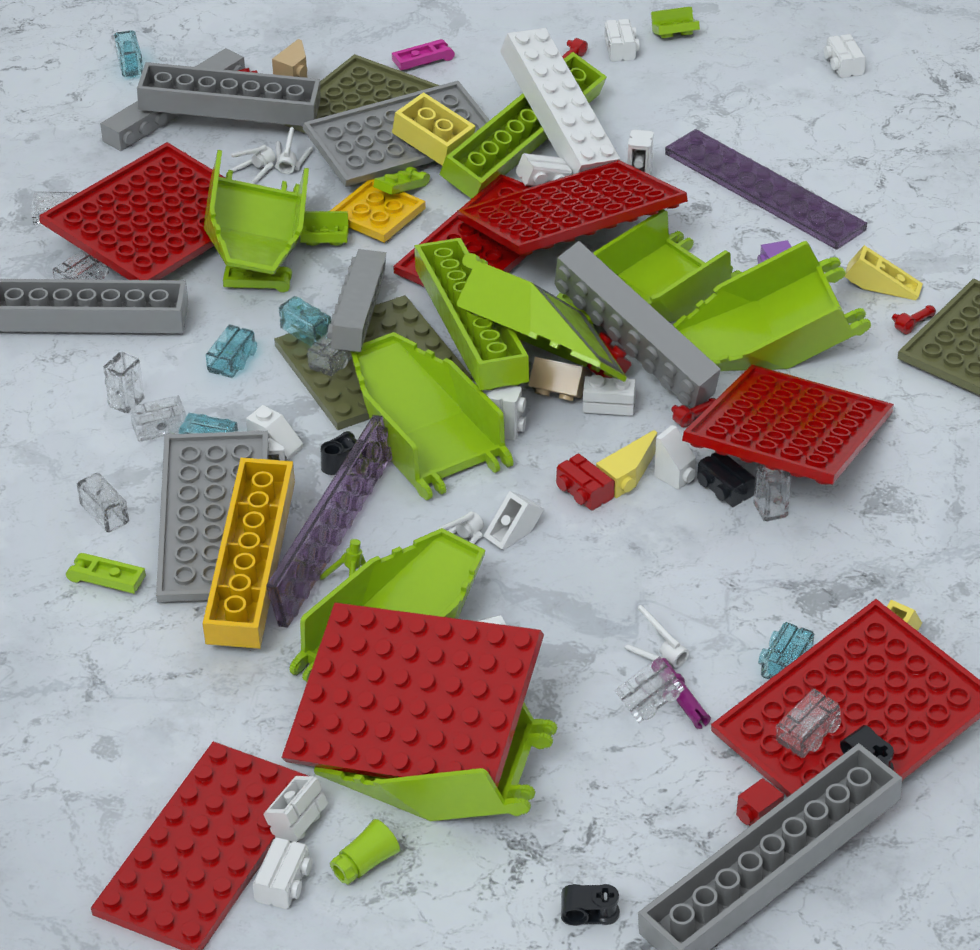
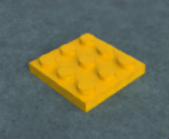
M371 179L330 211H347L349 228L385 243L426 209V201L405 192L388 194L374 188V179Z

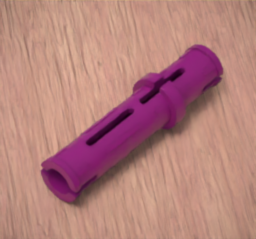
M666 658L660 659L663 667L657 660L653 664L652 670L663 682L664 690L668 694H672L693 722L695 728H703L699 722L700 720L704 726H707L711 717L687 688L683 676L675 672Z

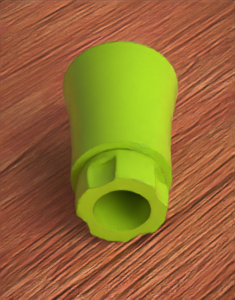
M373 819L350 844L339 852V855L332 859L330 867L334 875L342 883L348 885L384 860L399 853L400 846L391 830L380 820Z

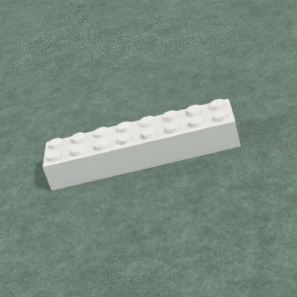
M541 28L507 33L500 52L558 157L564 159L567 163L566 165L572 170V174L620 160L547 29Z

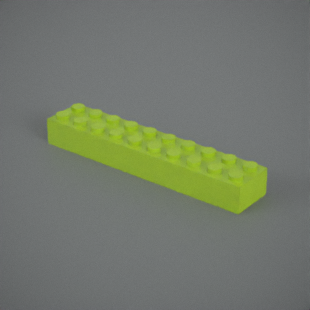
M572 52L564 61L588 103H590L600 94L607 76ZM522 93L446 156L439 175L471 199L500 174L506 175L518 165L522 154H531L548 139L524 94Z
M455 238L414 245L416 272L479 390H493L497 387L517 386L520 383L529 382L528 354L515 331L457 306V301L472 271L462 263L464 255L469 252L462 239Z

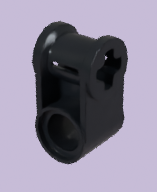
M350 431L343 432L338 437L324 442L320 447L322 472L328 475H337L343 470L362 462L369 453V446L365 442H359L355 439V435Z
M861 726L840 741V748L843 754L860 743L894 771L893 763L891 762L894 755L893 747L879 737L869 726Z
M571 884L565 886L561 892L562 921L573 926L582 924H613L620 915L619 906L617 905L619 901L618 890L609 884ZM605 892L607 893V900H604ZM604 909H607L606 917L604 916Z

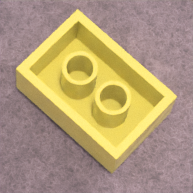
M423 92L395 112L392 133L443 166L446 156L473 135L476 126Z

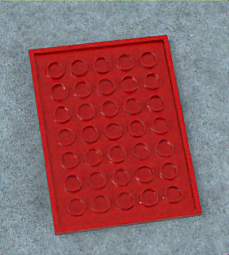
M166 142L40 214L39 223L128 280H160L214 246L204 229L209 185L213 170Z
M618 160L457 210L458 219L515 253L526 256L540 248L549 249L559 242H571L575 240V237L581 235H593L597 230L614 228L618 223L636 221L638 217L643 215H655L659 213V210L665 208H677L679 204L687 202L688 198L687 192Z
M751 365L684 430L682 441L688 442L696 448L705 447L715 450L720 455L739 457L744 462L760 463L771 470H784L790 472L795 477H808L814 479L819 484L833 485L893 412L894 404Z
M874 599L711 724V731L789 797L843 755L840 741L861 726L867 725L893 747L894 755L891 762L893 763L894 772L901 776L903 781L980 719V679L879 600Z
M334 603L281 758L288 763L386 779L483 768L488 771L498 788L544 634L539 629Z

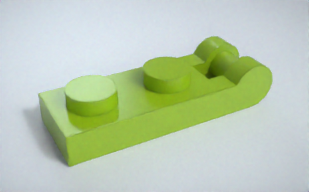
M407 167L405 171L401 170L395 174H385V176L375 178L373 187L392 195L426 186L430 180V174L424 171L418 172L414 167Z
M226 265L223 287L274 288L279 292H287L290 288L292 270L288 267H279L273 275Z
M79 553L74 560V565L70 566L66 572V577L75 583L81 580L135 594L146 576L145 568L86 553Z

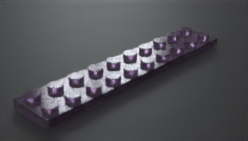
M697 129L665 147V154L836 250L867 230V222L857 216L852 215Z
M373 415L266 585L279 627L288 628L294 617L298 615L303 602L309 597L316 581L320 579L323 569L330 562L334 551L341 544L345 533L351 528L354 518L361 511L368 495L372 493L376 482L382 477L384 469L392 460L391 447L387 445L388 429L384 426L382 416Z

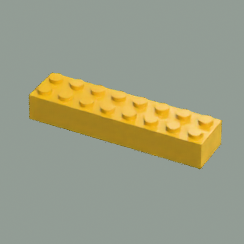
M240 458L202 623L205 644L261 648L295 486L293 461Z

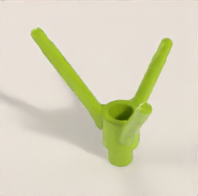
M358 539L350 540V546L346 549V552L339 560L326 569L319 578L321 580L325 579L343 563L349 568V576L360 566L364 565L366 561L360 549L361 541Z

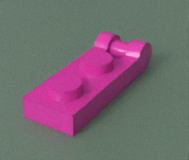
M443 39L393 52L392 61L400 70H408L412 67L429 64L440 59L450 61L453 59L455 52L451 47H448V44Z

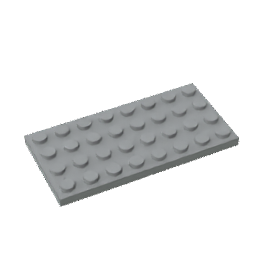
M454 81L307 121L303 124V130L343 185L347 187L385 176V174L406 170L407 167H417L434 162L433 159L392 133L395 112L423 92L476 126L475 132L490 120L459 81Z
M268 431L164 435L156 587L157 602L208 600L240 458L268 459Z

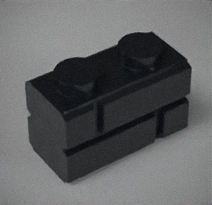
M714 452L711 456H707L699 461L698 482L703 487L707 486L720 501L724 500L731 507L742 503V500L745 501L754 496L756 477L728 455H720Z

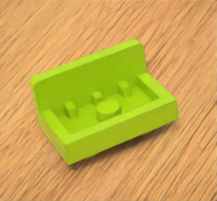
M690 6L651 12L652 32L660 35L661 38L673 37V33L681 32V35L693 34V30H700L699 21L693 19V10Z
M305 211L300 243H306L311 246L319 245L320 243H329L330 245L347 243L349 235L347 211Z

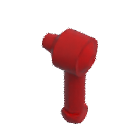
M579 38L568 40L567 46L570 47V50L562 56L563 59L572 52L578 56H583L587 51L588 43Z
M927 305L924 309L911 316L907 313L900 315L895 313L892 316V320L895 322L897 330L904 334H909L914 329L916 323L928 317H933L936 309L932 305Z
M710 398L707 402L690 409L685 405H674L671 408L673 412L672 418L681 427H688L692 424L694 418L701 415L716 399Z

